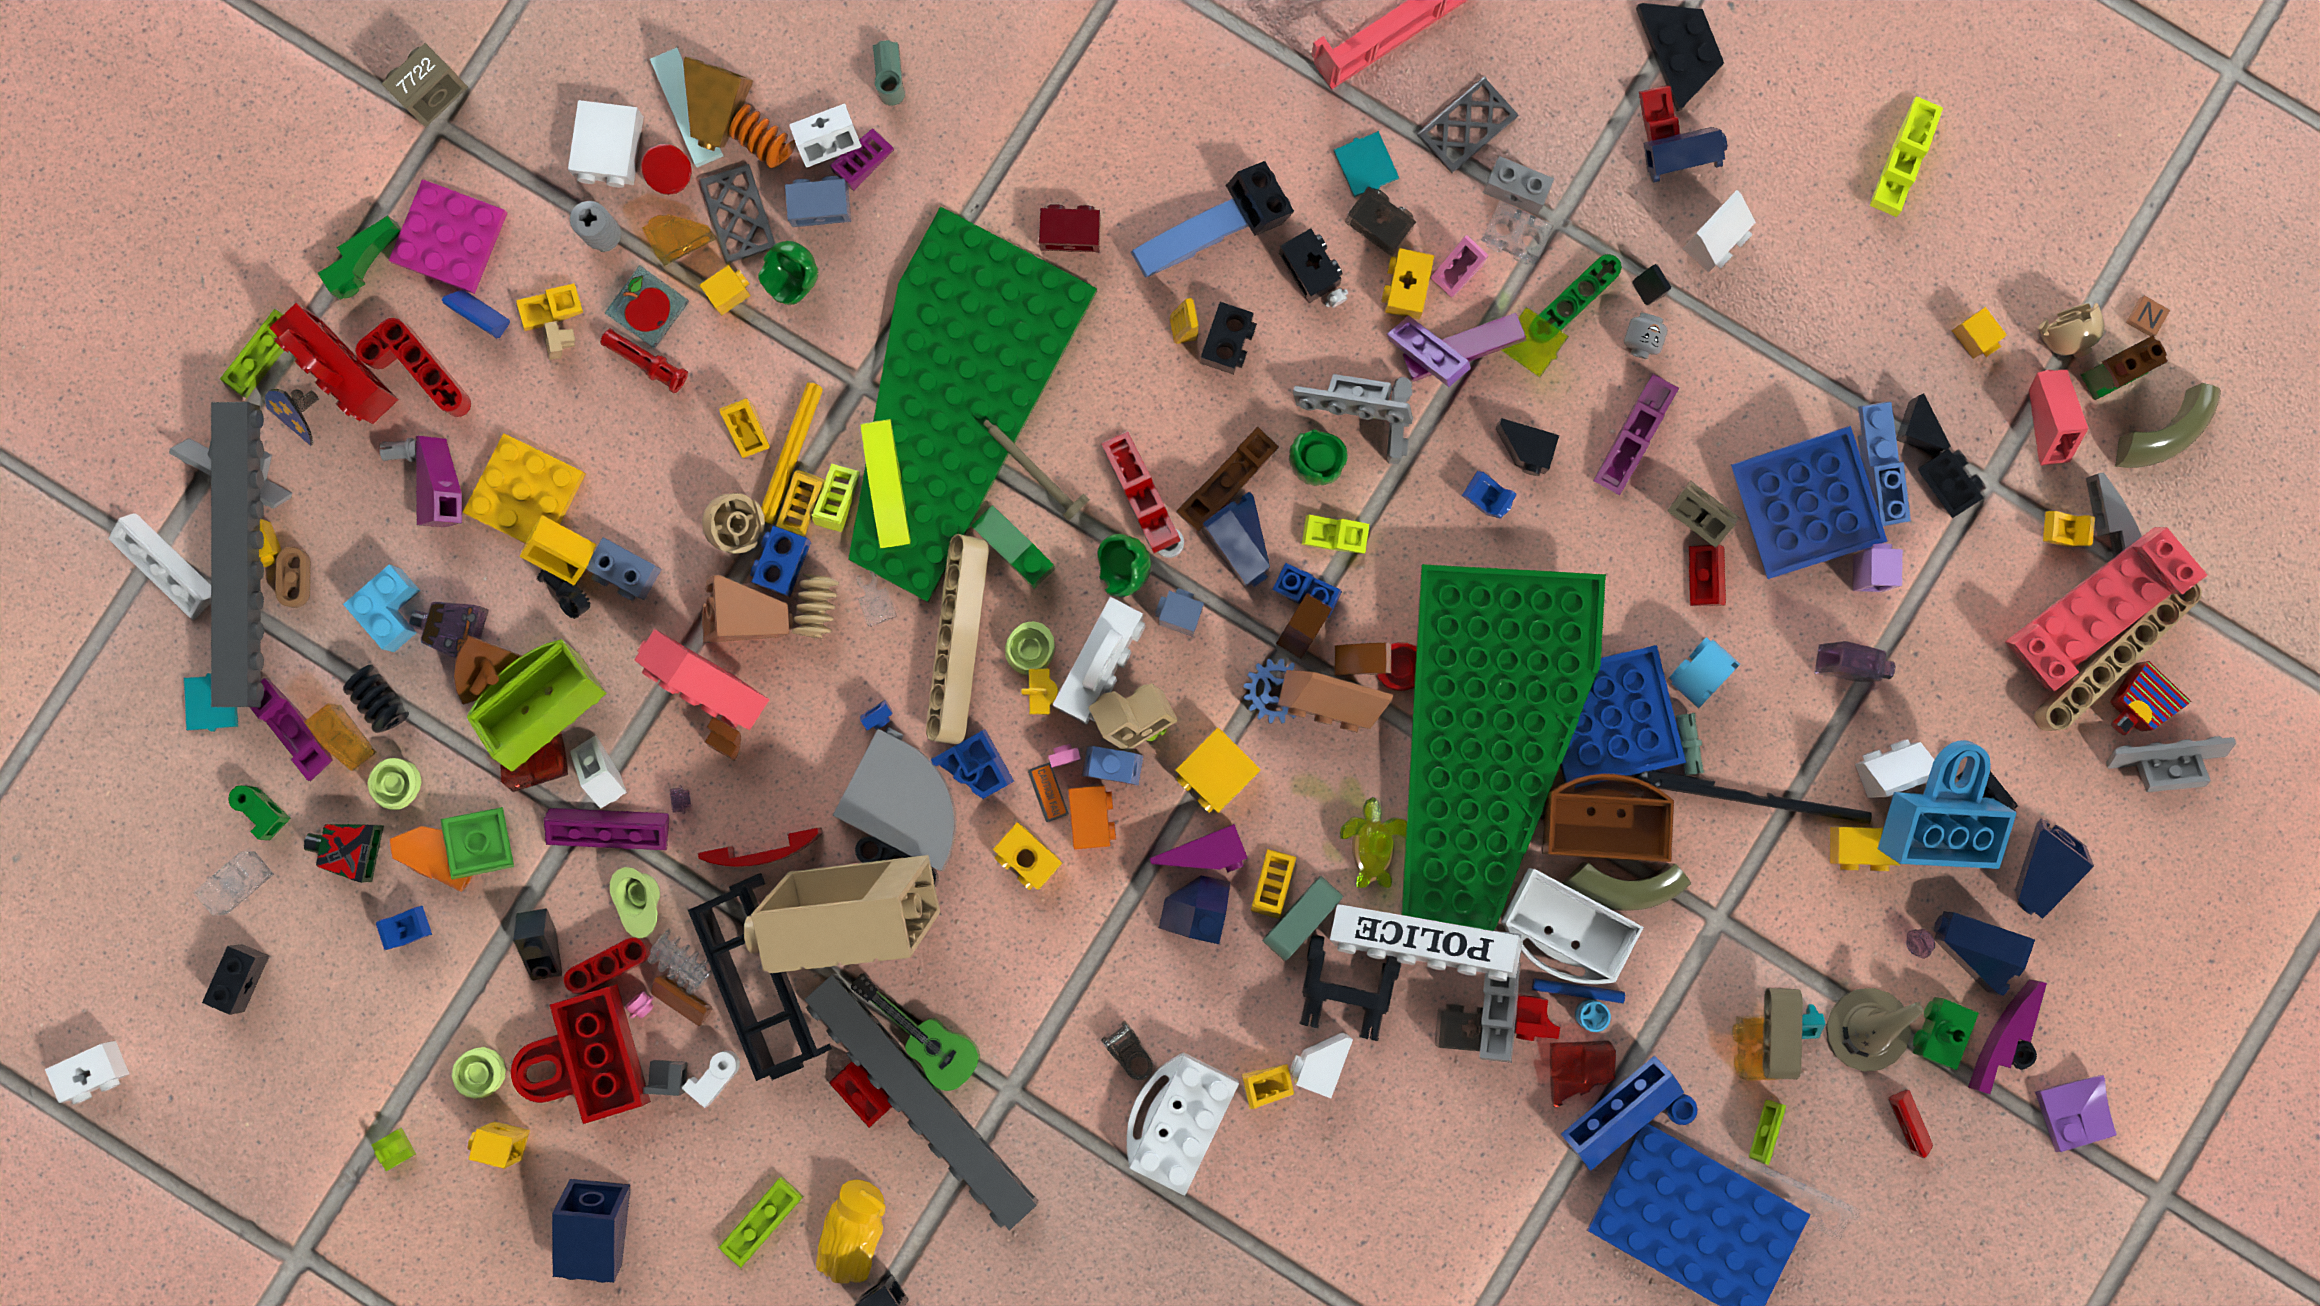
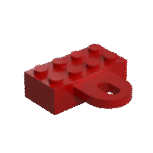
M295 303L269 327L277 335L274 341L287 353L290 351L297 358L294 361L307 374L311 373L317 378L315 381L317 386L327 395L331 393L338 400L336 405L346 415H352L359 422L363 419L374 424L399 400L317 315Z
M618 984L550 1004L557 1035L527 1044L519 1050L511 1065L512 1083L522 1097L532 1102L545 1103L574 1094L583 1124L632 1110L651 1102L649 1094H643V1087L646 1086ZM543 1061H551L555 1064L556 1074L554 1077L540 1082H532L528 1079L527 1069L531 1065Z

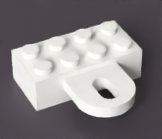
M1112 597L1109 598L1053 703L1056 709L1086 725L1090 720L1095 722L1089 706L1095 703L1099 696L1113 690L1117 682V677L1114 674L1118 666L1121 668L1125 667L1131 655V650L1128 649L1132 640L1138 642L1146 627L1145 623L1142 622L1143 613Z

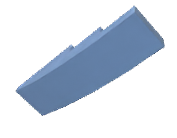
M1231 199L1154 237L1133 249L1131 254L1146 278L1194 257L1197 252L1221 242L1224 237L1248 227V224L1235 201Z

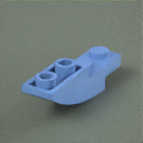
M1892 402L1859 406L1858 411L1862 434L1858 436L1860 454L1882 525L1887 526L1909 522L1911 518L1904 462L1899 461Z

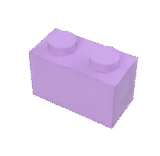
M1879 543L1873 544V547L1866 548L1863 552L1854 555L1853 591L1885 592L1902 586L1903 549H1892V544Z

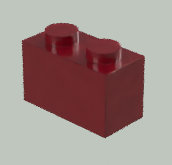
M1050 204L1047 208H1040V250L1100 253V210H1095V207L1090 205L1077 206V209H1065L1063 205Z

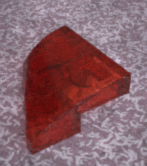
M558 733L549 743L541 747L514 771L511 772L500 764L501 782L512 792L567 776L568 766L562 733Z
M1610 1041L1550 1043V1086L1553 1107L1563 1105V1100L1577 1093H1580L1582 1096L1590 1092L1594 1086L1604 1085L1615 1079L1616 1049Z

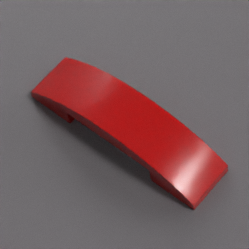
M817 827L789 833L787 835L790 846L735 857L733 846L700 852L698 853V859L716 865L731 867L769 864L802 851L823 834L822 828Z

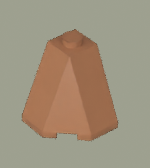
M714 575L707 579L705 590L706 593L711 592V594L707 598L706 604H703L702 607L703 643L779 638L789 634V630L793 626L792 613L788 612V604L720 575Z

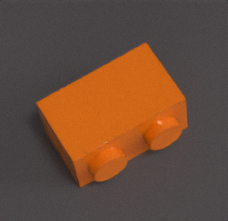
M1105 785L1068 789L1074 850L1111 846L1110 840H1116L1115 822H1109L1108 810L1113 809L1112 791L1106 792Z

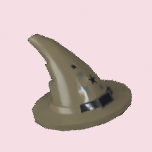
M1876 988L1856 989L1842 996L1831 1009L1826 1024L1827 1041L1834 1055L1846 1066L1864 1072L1882 1070L1895 1063L1905 1052L1911 1035L1910 1024L1924 1011L1917 1002L1904 1007L1892 994Z

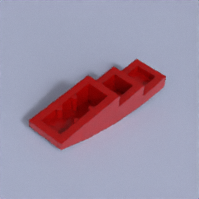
M1127 431L1101 443L1153 553L1180 542L1179 534L1167 513L1152 477L1129 432Z

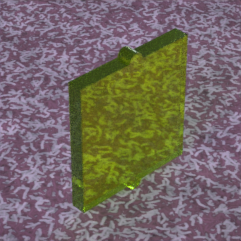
M1526 307L1518 318L1525 333L1526 341L1501 351L1538 377H1541L1552 360L1558 358L1557 353L1569 336Z

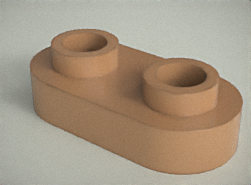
M295 547L283 549L276 559V598L282 605L291 608L303 606L310 596V557L305 551ZM298 558L299 566L297 568H293L292 562L294 559ZM297 588L299 594L296 598H293L291 595L292 590Z

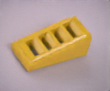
M1187 298L1171 313L1169 318L1173 340L1176 344L1195 341L1198 338L1199 325L1194 300Z
M802 470L794 471L776 527L805 537L825 479ZM802 481L814 486L813 491L799 486L800 482ZM796 493L809 497V503L795 498ZM791 505L806 509L805 514L790 509ZM787 516L801 520V526L786 521Z
M1267 849L1251 906L1252 912L1277 919L1280 918L1296 857ZM1270 861L1288 866L1287 870L1269 866ZM1268 873L1271 875L1284 878V881L1279 882L1276 880H1272L1266 878V875ZM1263 886L1281 890L1280 895L1262 890ZM1260 897L1278 902L1277 906L1260 902Z

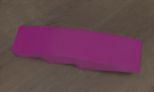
M1652 373L1593 480L1594 482L1618 495L1622 493L1650 445V440L1662 422L1664 414L1678 392L1679 387Z
M2029 979L2010 1001L1992 1028L1983 1046L1968 1088L1991 1094L1998 1066L2011 1068L2018 1040L2031 1042L2047 983Z

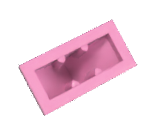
M1466 235L1430 278L1450 297H1453L1478 272L1489 255Z

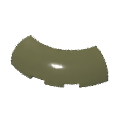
M2205 383L2191 387L2186 390L2178 413L2165 428L2153 432L2134 431L2120 437L2115 467L2139 468L2151 466L2173 458L2187 449L2210 424L2220 400V388Z
M1582 862L1562 884L1609 909L1635 911L1652 908L1673 899L1690 886L1691 882L1675 863H1667L1660 870L1647 877L1626 881L1610 877L1594 868L1590 863Z

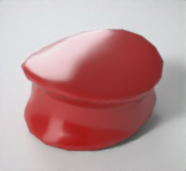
M659 144L649 148L643 156L641 164L642 175L646 183L660 194H677L684 190L690 182L692 174L691 163L679 148L671 144Z
M1403 642L1391 644V673L1376 674L1378 680L1386 688L1394 691H1406L1414 688L1416 646Z

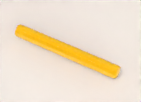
M808 382L806 384L763 500L761 509L764 514V521L767 524H773L821 397L823 389L815 383Z

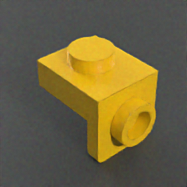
M2046 511L2043 541L2065 547L2091 546L2093 544L2095 517L2091 515L2074 516L2058 511Z

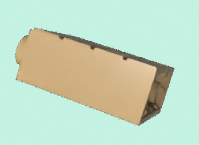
M929 855L788 872L770 894L766 895L765 899L751 916L746 918L744 923V939L748 951L752 954L760 953L763 971H768V973L801 970L802 967L805 969L837 966L840 962L841 965L874 962L876 958H878V961L911 958L940 914Z

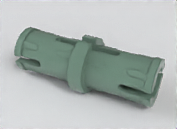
M1695 713L1676 715L1679 736L1686 763H1684L1685 775L1704 773L1700 751L1702 739L1699 740Z

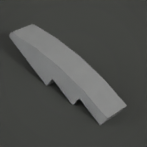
M2098 473L2086 478L2093 516L2095 517L2097 536H2110L2113 556L2115 558L2141 538L2142 535L2121 495L2105 473Z
M1501 932L1506 934L1518 935L1520 939L1522 936L1519 933ZM1520 957L1516 978L1507 977V981H1498L1488 978V973H1485L1483 989L1485 996L1481 1023L1483 1030L1479 1056L1482 1060L1512 1063Z

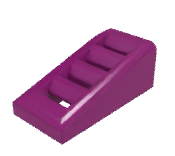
M873 128L859 139L862 147L840 155L830 165L832 172L840 177V179H845L848 187L853 191L895 150ZM874 140L883 150L878 153L869 143ZM864 148L873 156L871 160L861 152ZM856 156L865 164L863 167H860L853 161ZM848 164L856 171L853 175L845 169Z

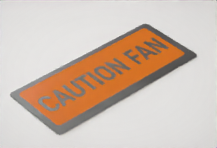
M1050 762L1028 770L1046 822L1068 815L1067 807Z

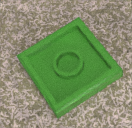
M503 807L440 819L452 880L514 867Z

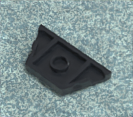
M1648 3L1638 4L1636 11L1666 85L1671 86L1672 100L1678 112L1685 107L1692 97L1723 66V58L1703 9Z

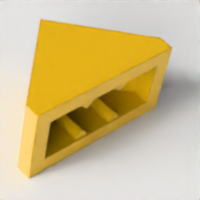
M748 398L719 409L742 458L770 448L756 408Z
M1288 1064L1241 1074L1250 1109L1258 1108L1294 1094Z

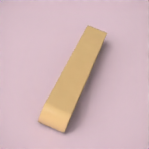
M960 534L954 535L948 549L926 722V735L929 740L950 744H960L966 734L989 550L986 540Z
M2197 583L2186 591L2184 600L2180 599L2178 594L2169 595L2102 646L2078 669L2080 673L2062 685L2037 709L2034 717L2037 726L2044 731L2068 728L2200 600L2202 595L2200 585ZM2158 607L2164 613L2162 621L2157 617ZM2137 628L2140 629L2143 634L2141 642L2136 638L2135 635ZM2116 648L2121 652L2122 655L2120 662L2116 661V659L2114 658V651ZM2094 669L2100 673V681L2098 683L2093 679ZM2073 689L2079 694L2077 704L2071 698ZM2052 710L2058 715L2056 724H2053L2050 720V712Z

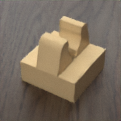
M557 321L544 323L543 334L549 360L559 359L562 356L563 349L575 346L573 329L558 330Z

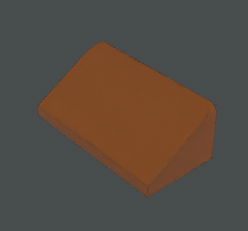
M666 975L657 976L653 981L651 994L697 1026H701L713 1009L712 1006Z

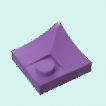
M2104 1075L2089 1077L2035 1092L2055 1152H2063L2117 1135L2108 1105Z

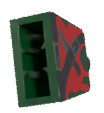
M325 824L322 835L307 834L304 840V850L318 853L316 866L356 882H372L384 825Z

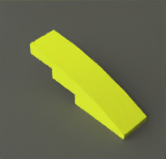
M1918 96L1914 98L1887 158L1869 206L1894 217L1900 214L1908 191L1916 180L1922 159L1929 151L1943 107Z
M891 419L862 423L860 426L880 548L910 544L911 539L906 518L901 473Z

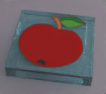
M639 265L605 311V314L655 349L690 301Z

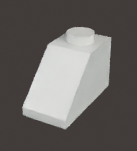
M596 735L570 751L581 787L600 809L627 793L619 771Z

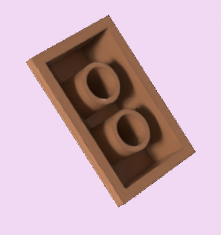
M1286 670L1278 706L1288 708L1287 714L1305 718L1307 713L1315 716V722L1332 725V721L1341 723L1340 729L1358 733L1359 728L1371 729L1392 701L1393 695L1316 672Z

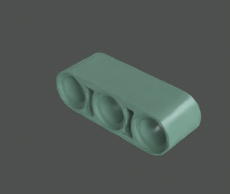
M1319 876L1262 941L1283 961H1286L1343 898V895L1322 876Z

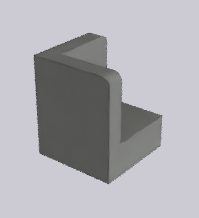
M652 1060L649 1068V1082L647 1086L643 1087V1094L673 1096L684 1094L685 1091L682 1087L687 1079L688 1062Z

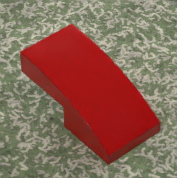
M1665 85L1639 91L1648 142L1679 135V120L1677 116H1674L1671 86Z

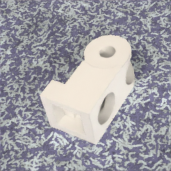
M727 1050L717 1053L712 1057L709 1065L710 1068L699 1080L696 1077L689 1078L682 1089L704 1108L708 1107L738 1072L740 1060L736 1053Z

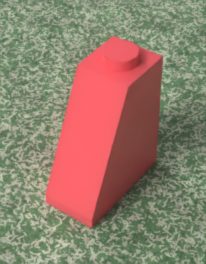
M2045 370L2038 372L2029 389L2039 462L2040 465L2068 463L2072 460L2089 428L2068 370Z

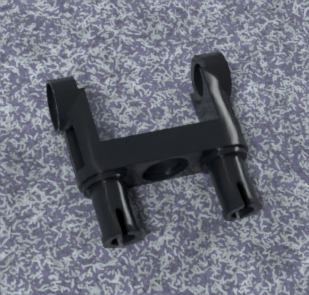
M1312 934L1307 954L1308 966L1302 990L1303 997L1306 998L1299 1024L1308 1026L1310 1015L1312 1014L1310 1026L1319 1028L1323 1001L1326 1002L1329 999L1363 1007L1365 1014L1359 1037L1379 1041L1383 1014L1386 1015L1389 1011L1394 982L1398 979L1401 962L1397 961V957H1387L1386 964L1383 963L1377 993L1320 981L1326 952L1323 950L1325 937Z

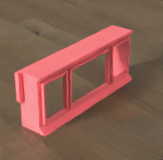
M1407 0L1334 49H1332L1324 36L1313 43L1311 53L1314 58V65L1329 87L1334 89L1468 0Z

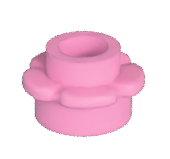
M644 991L639 992L625 1007L631 1013L629 1017L634 1018L637 1015L641 1019L647 1015L654 1007L651 1003L653 996H648Z

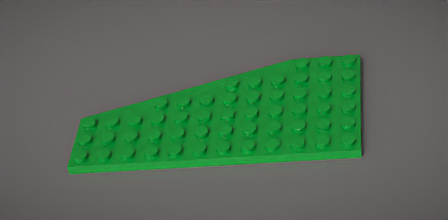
M940 206L898 283L873 420L875 422L891 419L911 542L906 545L880 548L865 464L849 561L929 603L946 572L951 539L956 534L966 535L1010 454L988 433L989 429L983 423L988 420L993 426L996 425L1015 444L1094 299L1097 288Z
M1421 565L1401 915L1495 931L1507 901V896L1523 856L1528 849L1542 814L1543 806L1559 766L1564 759L1596 674H1598L1601 666L1606 574Z

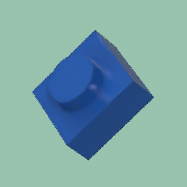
M884 700L862 714L860 721L867 731L872 727L875 730L880 729L890 722L889 716L893 714L892 708Z

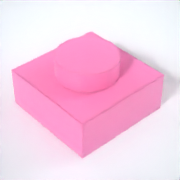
M1071 744L1053 748L1055 754L1048 755L1052 768L1082 760L1079 748L1072 749Z

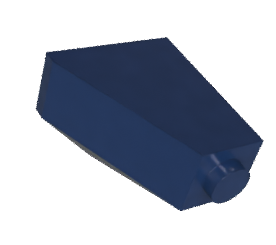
M1248 492L1241 497L1242 501L1238 504L1234 501L1205 521L1202 525V533L1245 588L1252 584L1255 588L1268 578L1266 572L1269 570L1270 564L1253 494Z
M2040 819L2036 823L2015 891L2018 898L2017 904L2030 915L2035 913L2043 919L2094 867V864L2085 844L2058 825H2055L2052 829L2048 828L2050 824L2046 820Z
M1202 875L1165 898L1158 928L1188 938L1220 944L1231 882Z
M1943 911V914L1937 918L1934 925V932L1936 933L1934 940L1984 990L1995 995L2004 996L2010 989V984H2007L2009 979L2013 978L2014 975L2019 977L2023 973L2035 942L2033 938L1955 912Z

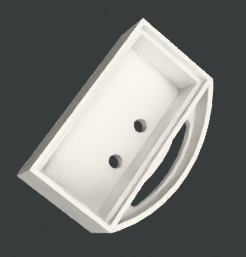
M1528 868L1501 920L1506 932L1522 935L1521 953L1534 965L1556 977L1583 984L1616 982L1644 928L1531 868ZM1546 926L1552 928V932L1549 935L1544 932ZM1526 938L1530 939L1536 947L1553 959L1572 966L1583 967L1585 974L1583 976L1570 975L1549 967L1524 947L1523 940ZM1574 940H1577L1579 943L1577 949H1573L1571 946Z
M1184 1052L1162 1065L1144 1084L1130 1113L1127 1128L1129 1168L1185 1196L1239 1085L1238 1079ZM1161 1076H1168V1083L1156 1095L1146 1114L1142 1137L1135 1139L1133 1137L1134 1124L1143 1099ZM1176 1100L1182 1103L1179 1109L1173 1107V1102ZM1163 1128L1168 1131V1135L1165 1137L1159 1134V1131Z

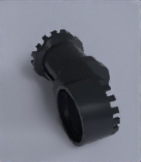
M543 569L538 573L537 580L546 583L556 592L555 596L559 599L560 608L567 616L573 619L578 618L590 608L591 603L588 602L590 599L585 597L587 596L586 593L582 594L583 590L576 587V584L572 585Z

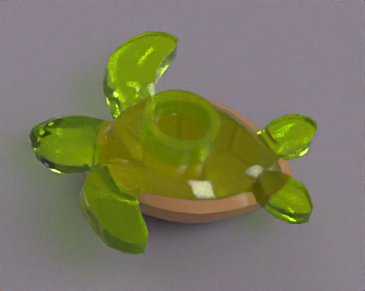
M1372 797L1366 800L1363 805L1365 819L1360 817L1350 818L1341 827L1340 839H1348L1353 836L1352 854L1357 869L1360 872L1356 879L1357 888H1364L1377 880L1378 885L1390 888L1392 886V878L1385 870L1388 868L1394 854L1392 836L1399 835L1406 839L1407 821L1399 817H1393L1381 823V805L1376 798Z

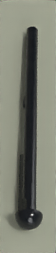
M1654 770L1644 771L1636 774L1634 777L1658 789L1870 824L1872 819V813L1868 811L1778 797L1772 793H1767V797L1759 796L1747 791L1714 786L1715 781Z

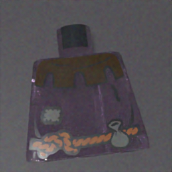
M432 602L428 613L418 610L412 612L409 626L423 630L421 643L456 659L468 635L481 639L489 609L477 605Z
M1843 641L1819 644L1814 674L1857 682L1881 681L1882 678L1891 679L1894 676L1896 666L1893 661L1885 660L1886 652L1884 650Z

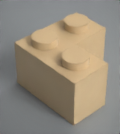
M1152 683L1140 686L1128 698H1124L1115 691L1102 694L1095 703L1089 706V710L1102 737L1126 752L1178 721L1163 690Z

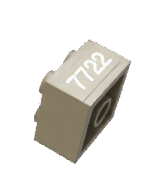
M426 43L412 50L408 59L399 68L391 70L386 80L382 83L425 128L468 88L457 74Z

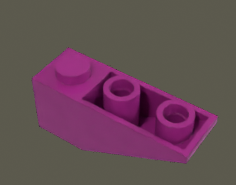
M416 436L417 525L445 528L462 523V492L446 438Z

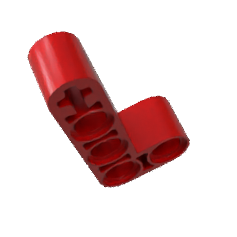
M397 318L384 320L357 343L355 348L356 356L366 365L377 370L384 369L398 359L441 410L454 417H462L469 412L471 399L414 330ZM401 328V336L396 340H392L393 332ZM378 347V355L374 359H369L370 351ZM420 350L421 356L419 360L412 363V354ZM435 373H439V381L434 385H430V377ZM446 392L455 396L456 404L452 406L453 403L450 398L445 395Z

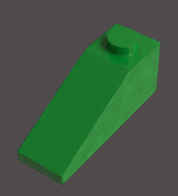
M993 505L971 525L1033 589L1055 570L1054 564Z

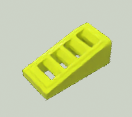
M831 463L812 514L815 525L838 532L843 531L860 471ZM835 477L849 480V484L834 481ZM831 489L845 492V494L840 495L837 493L831 492ZM828 500H830L833 502L840 503L841 505L840 507H837L834 505L827 504ZM824 512L831 513V514H834V515H837V516H832V515H829V514H825Z

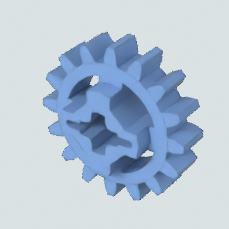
M1280 658L1277 665H1273L1272 660L1267 659V667L1263 668L1258 663L1256 665L1258 673H1248L1247 676L1252 680V683H1245L1243 688L1250 690V694L1245 695L1244 700H1252L1253 704L1248 710L1253 711L1257 709L1259 711L1257 719L1260 720L1264 715H1267L1269 724H1272L1275 717H1278L1282 724L1285 723V715H1287L1288 708L1279 706L1282 711H1271L1264 707L1268 703L1278 705L1279 698L1277 696L1271 698L1268 694L1271 691L1270 683L1277 687L1279 685L1282 686L1284 679L1274 678L1270 672L1279 671L1286 673V670H1293L1295 664L1292 662L1288 667H1285L1284 660ZM1261 679L1264 685L1263 694L1257 697L1256 685L1258 680ZM1288 714L1292 719H1294V718L1296 717V716H1293V715Z

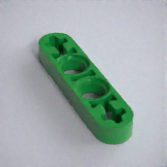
M1611 254L1599 257L1533 320L1529 327V334L1532 340L1536 343L1544 344L1557 336L1616 280L1622 269L1620 260ZM1610 263L1613 266L1612 274L1608 272L1598 281L1595 276L1602 270L1603 265L1606 266ZM1584 281L1591 283L1594 288L1593 295L1588 297L1581 295L1578 291V284ZM1563 301L1568 302L1572 306V314L1567 317L1561 316L1557 312V304ZM1552 316L1555 322L1548 329L1550 335L1546 333L1538 334L1539 326L1537 323L1543 326Z

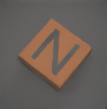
M2144 295L2139 298L2126 323L2148 336H2156L2170 310Z

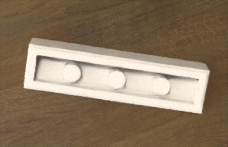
M133 513L118 519L108 539L192 620L196 619L211 604V585L140 516Z

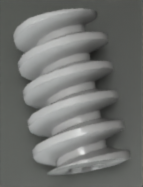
M581 202L571 211L570 225L572 229L591 248L606 252L615 248L620 242L621 229L619 224L598 202Z

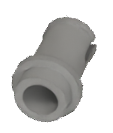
M407 438L406 441H384L380 444L381 448H385L379 449L383 461L408 459L410 462L416 460V440L413 438Z

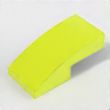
M1309 514L1305 518L1301 545L1365 554L1370 524L1346 519L1336 520Z

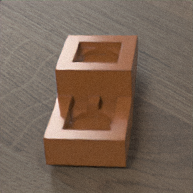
M1391 643L1335 645V675L1391 673Z
M712 717L707 726L711 732L705 743L710 748L735 761L740 750L741 733L717 718Z

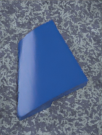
M986 729L931 759L935 766L940 765L954 775L953 778L956 781L968 785L972 792L982 799L1015 782Z

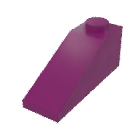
M1233 824L1149 859L1151 864L1218 870L1226 868L1228 873L1243 867L1242 860L1248 857Z

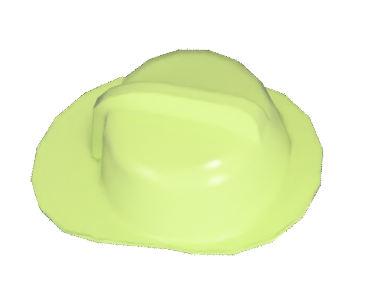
M624 867L618 869L612 875L610 881V894L625 930L632 937H647L653 932L657 923L658 912L656 906L660 898L658 883L650 875L640 873L634 868Z

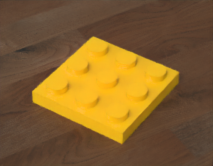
M503 433L462 513L526 543L530 532L542 515L561 524L586 473Z

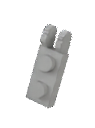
M1400 377L1395 381L1391 401L1403 403L1409 401L1412 396V382L1408 377ZM1389 423L1387 462L1389 464H1399L1402 456H1407L1408 438H1403L1404 427H1409L1407 423Z

